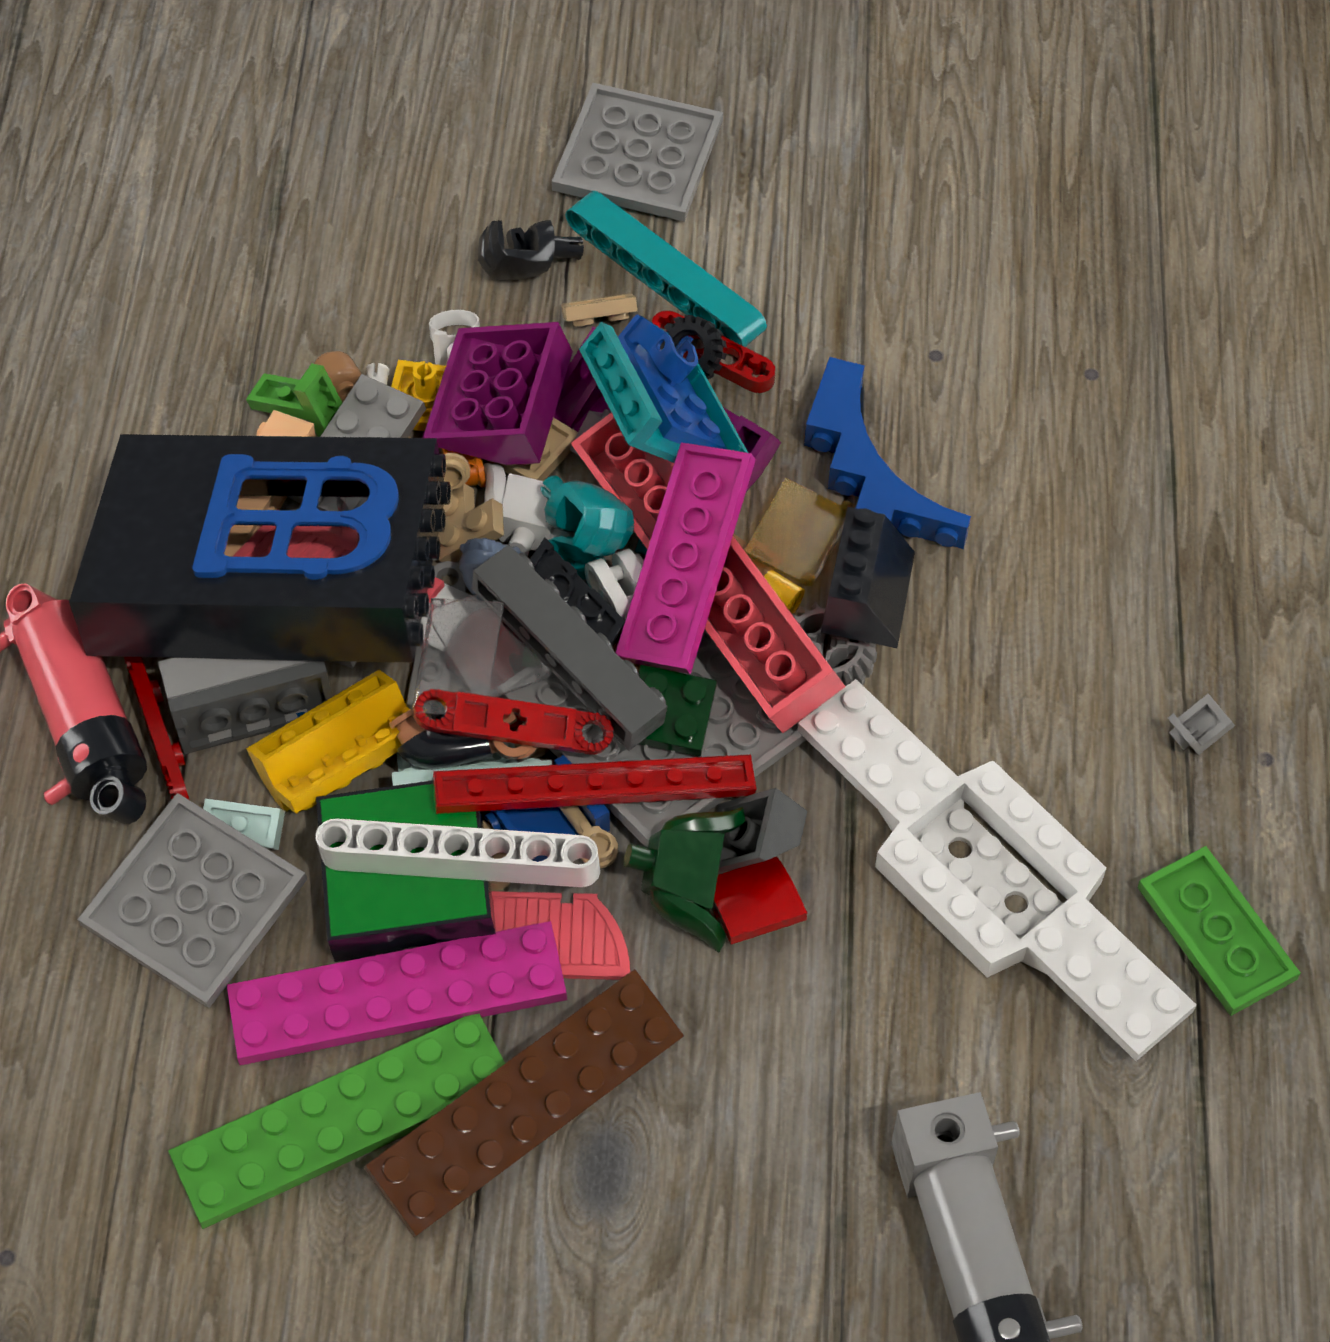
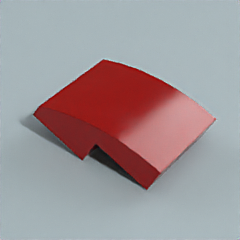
M777 856L764 862L719 874L717 877L712 910L715 917L720 918L730 945L807 920V911L787 870Z

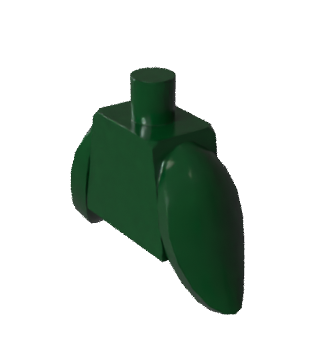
M743 806L731 811L687 813L675 816L665 822L662 829L650 837L648 847L629 844L624 856V867L644 871L641 891L650 895V903L657 913L679 929L701 939L718 953L726 942L727 937L719 922L708 911L713 908L724 834L737 829L746 821Z

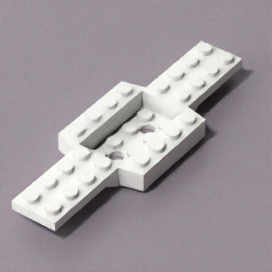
M856 679L798 722L797 731L879 810L891 829L892 833L877 852L875 867L986 977H990L1019 962H1023L1047 974L1135 1061L1140 1059L1194 1012L1197 1004L1089 902L1103 881L1106 867L994 761H990L957 776ZM964 801L1059 891L1067 901L1062 903L1054 892L1047 889L1029 871L1026 865L1020 863L1001 844L998 838L992 836L968 810L964 809ZM954 841H963L970 846L971 854L965 858H957L950 853L948 847ZM1019 895L1026 900L1028 907L1023 912L1014 913L1007 909L1004 901L1008 896Z

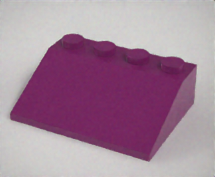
M559 322L458 328L423 438H437L439 448L505 465L540 463L573 353Z

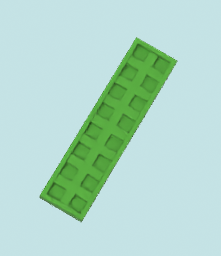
M480 1013L465 1016L172 1148L168 1152L202 1229L408 1135L504 1065L505 1062Z

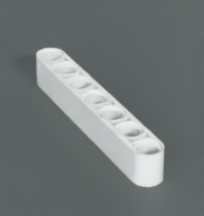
M329 819L323 822L316 831V842L324 864L328 868L338 871L568 887H587L593 884L600 875L597 845L591 838L583 835L351 819ZM335 842H344L339 847H330ZM375 845H385L379 850H369ZM417 847L425 848L423 851L419 853L410 852L412 849H415ZM456 850L466 851L460 856L451 855ZM496 853L507 854L500 859L491 858ZM543 855L548 857L543 861H532L536 856ZM579 858H585L589 860L588 862L579 865L573 863V861Z

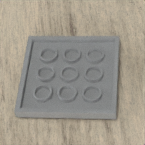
M592 83L552 179V191L582 198L591 191H598L617 206L685 222L722 125L723 112Z
M177 793L77 920L81 926L207 1008H210L308 878L305 872Z

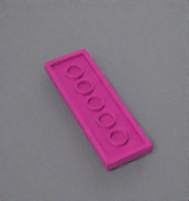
M681 442L615 652L622 660H628L634 664L691 674L756 461L752 453Z

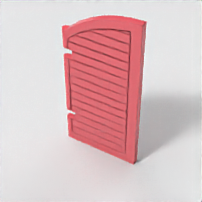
M492 891L496 932L551 921L563 978L620 980L630 973V960L623 934L609 910L598 899V894L573 893L572 904L561 903V893Z

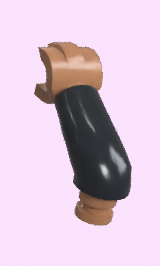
M413 709L403 713L389 723L391 729L397 728L400 732L396 737L402 745L397 749V752L406 762L417 768L431 770L448 768L493 758L492 754L497 752L501 757L508 760H523L530 757L538 748L528 745L510 748L500 741L427 731L415 721ZM511 712L509 718H503V722L512 725L517 722V718Z

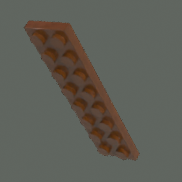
M634 969L369 1162L364 1168L413 1237H416L683 1038L684 1035Z

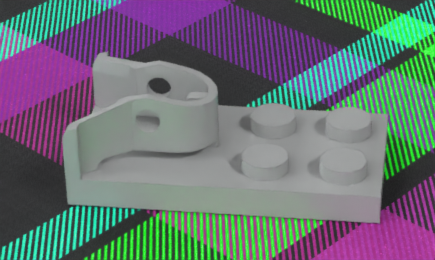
M361 374L320 437L408 438L425 412L426 407L423 401ZM288 496V498L302 504L303 496ZM320 497L318 509L321 511L353 510L366 502L368 497Z

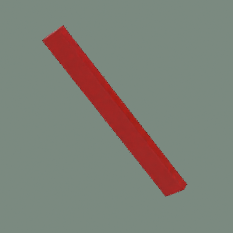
M751 754L433 771L436 814L743 797L755 794L757 790Z

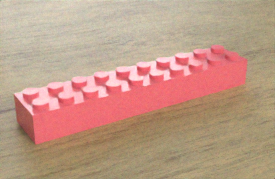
M611 412L571 442V445L602 488L614 494L632 509L634 517L633 531L648 550L674 463L628 445ZM733 536L705 630L770 720L784 733L846 686Z

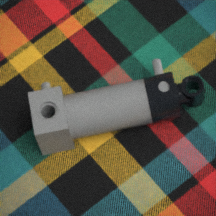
M981 1092L898 1110L891 1141L907 1198L918 1197L954 1317L953 1325L958 1341L1050 1342V1339L1079 1333L1082 1331L1083 1326L1078 1315L1046 1321L1039 1298L1033 1296L993 1169L998 1150L997 1142L1018 1138L1020 1135L1019 1127L1015 1121L991 1126Z

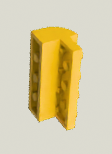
M379 669L246 749L261 780L277 804L285 812L291 809L297 814L302 810L315 806L317 804L316 797L326 796L334 790L348 786L354 778L369 769L381 766L387 758L397 753V749L402 745L396 737L400 732L397 728L391 729L389 723L411 709L407 707L397 682Z

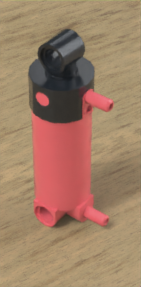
M26 583L14 586L6 598V609L9 618L4 621L5 630L0 633V652L12 643L17 646L55 743L57 757L65 776L63 780L44 792L45 801L50 805H54L72 793L78 799L90 801L93 810L105 817L122 824L136 822L146 808V796L143 790L135 786V784L146 773L147 761L132 724L127 720L102 656H86L69 600H57Z

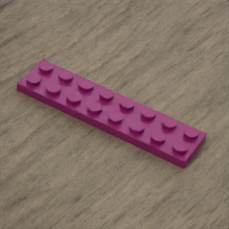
M551 921L497 931L493 935L451 940L227 985L239 1065L445 1025L462 1017L479 1013L481 1017L567 1000L566 987Z

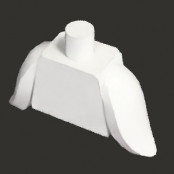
M483 464L486 477L484 503L493 498L503 504L504 536L499 538L502 543L509 544L511 547L517 546L521 552L528 556L530 550H537L544 537L547 540L559 536L574 537L575 532L554 528L546 522L544 509L548 499L543 496L540 488L545 487L549 492L550 490L543 484V481L509 473L506 480L504 468L500 464Z

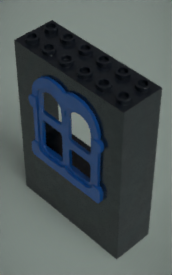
M120 434L69 600L86 656L413 663L416 646L421 647L423 644L424 629L421 620L422 617H428L429 614L427 589L434 587L435 570L434 565H432L433 560H439L440 557L438 533L444 532L446 524L443 507L444 505H449L451 499L450 482H444L446 457L445 454H439L437 438ZM239 495L303 496L301 507L297 510H241L237 508ZM320 497H368L366 502L353 510L321 511L318 509ZM232 526H276L270 553L265 557L226 556L224 552ZM296 526L350 527L359 535L360 541L357 547L351 553L342 557L291 558L287 556L292 531Z

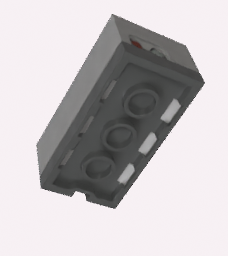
M170 658L158 662L170 711L184 755L278 730L333 697L324 661Z

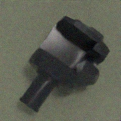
M502 220L492 221L479 238L478 261L492 280L528 279L547 272L551 267L553 257L580 260L584 251V245H579L583 244L582 237L555 236L551 220L537 222L531 225L526 232L521 227L510 229L506 234L509 249L504 247Z

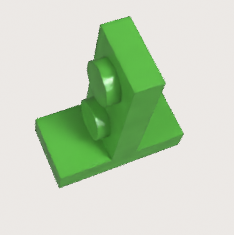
M312 363L300 380L264 373L246 398L252 410L268 413L276 410L299 419L309 420L311 423H314V429L318 437L322 435L342 405V401L324 366Z

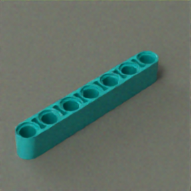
M591 191L566 211V220L578 235L685 315L698 316L716 325V329L721 330L724 337L744 347L766 330V320L757 308L598 191Z

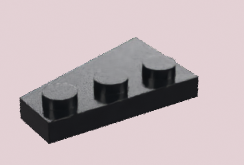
M544 537L530 559L535 571L544 580L549 579L558 588L561 598L570 607H577L585 616L587 624L596 633L605 635L613 647L622 633L625 620L595 589L589 587L577 574V570L568 561L566 562L554 550V546Z

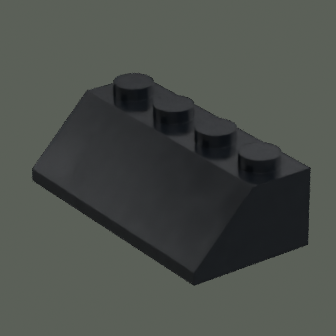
M847 508L821 633L892 648L898 647L915 551L885 514L876 513L865 508Z

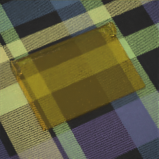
M785 478L747 544L745 552L752 559L806 586H813L842 534L847 508H855V506L850 501H842L839 505Z

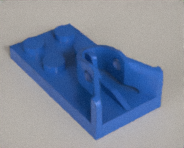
M635 315L618 338L663 421L658 427L663 438L678 444L682 442L727 449L719 435V427L711 421L706 412V404L697 396L687 378L698 363L695 346L691 344L694 339L685 336L675 347L672 337L666 331L643 316ZM665 341V346L661 350L660 346L662 342ZM688 351L686 359L683 358L684 353Z

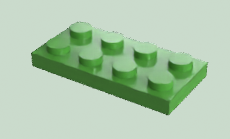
M1207 846L1139 881L1137 888L1230 1016L1298 980L1301 972Z

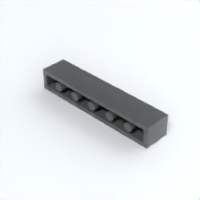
M508 544L473 570L472 590L590 712L600 713V715H605L610 720L614 736L628 751L664 724L667 705L660 691L655 687L649 688L640 678L636 667L630 661L622 660L613 651V647L607 637L602 633H596L587 624L583 613L575 606L570 607L561 598L555 584L549 579L544 580L535 571L531 560L524 553L518 554Z

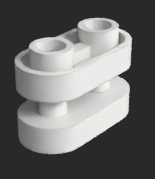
M631 549L614 553L612 555V567H609L606 561L600 558L586 563L584 568L589 587L595 589L624 620H626L644 563L640 554H634Z

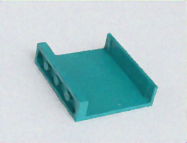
M600 322L579 350L625 440L632 447L675 463L680 444L663 438L658 428L663 421L612 326ZM697 363L687 378L697 396L706 404V412L711 421L719 427V435L727 450L748 453L702 368Z

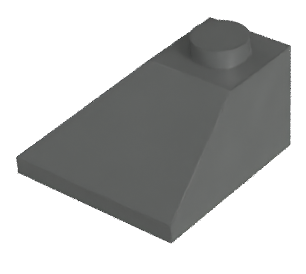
M777 788L718 804L717 812L731 811L743 806L746 820L737 829L724 834L718 873L764 862L799 846L803 835L807 810Z

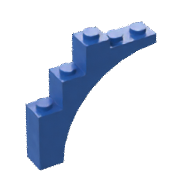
M829 357L806 422L804 446L814 448L820 452L835 453L830 465L828 489L837 491L842 495L859 497L856 505L857 509L865 508L876 513L885 514L899 533L904 536L918 537L937 542L942 546L964 549L971 516L943 507L917 493L895 475L879 456L870 440L862 417L860 402L865 365Z

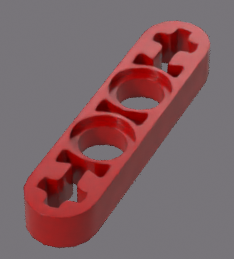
M661 311L653 317L652 323L659 328L665 329L664 326L667 323H675L674 318L685 317L673 311ZM695 335L689 336L693 339H700L698 336ZM722 336L721 339L726 341L727 348H723V353L734 355L738 361L734 364L719 362L722 368L720 371L714 370L713 373L754 393L769 391L775 383V365L773 362ZM704 348L696 349L698 360L701 358ZM686 351V352L684 353V355H683L684 358L687 357L688 351ZM760 372L765 373V375L761 374L758 377L753 376V374L758 375Z

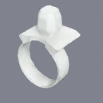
M449 310L438 313L430 319V338L434 346L436 365H447L456 335H447V332L440 331L439 329L451 325L480 327L479 318L475 313L466 310Z

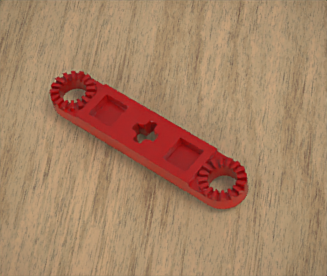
M124 657L168 790H170L169 794L172 795L171 800L177 793L189 800L179 769L180 766L185 765L179 742L171 744L157 704L164 701L157 679L149 681L141 657Z
M430 689L424 691L417 698L413 708L415 721L427 731L589 755L603 752L610 745L614 736L610 720L605 715H600L597 712L578 711L572 708L464 692ZM431 700L440 702L445 708L444 717L435 721L434 719L430 720L428 716L426 717L425 713H423V705ZM511 712L518 713V720L524 721L525 724L519 725L516 731H511L510 724L503 722V718H509ZM587 724L599 726L603 732V740L595 744L592 742L588 743L587 740H584L585 737L582 736L583 726Z

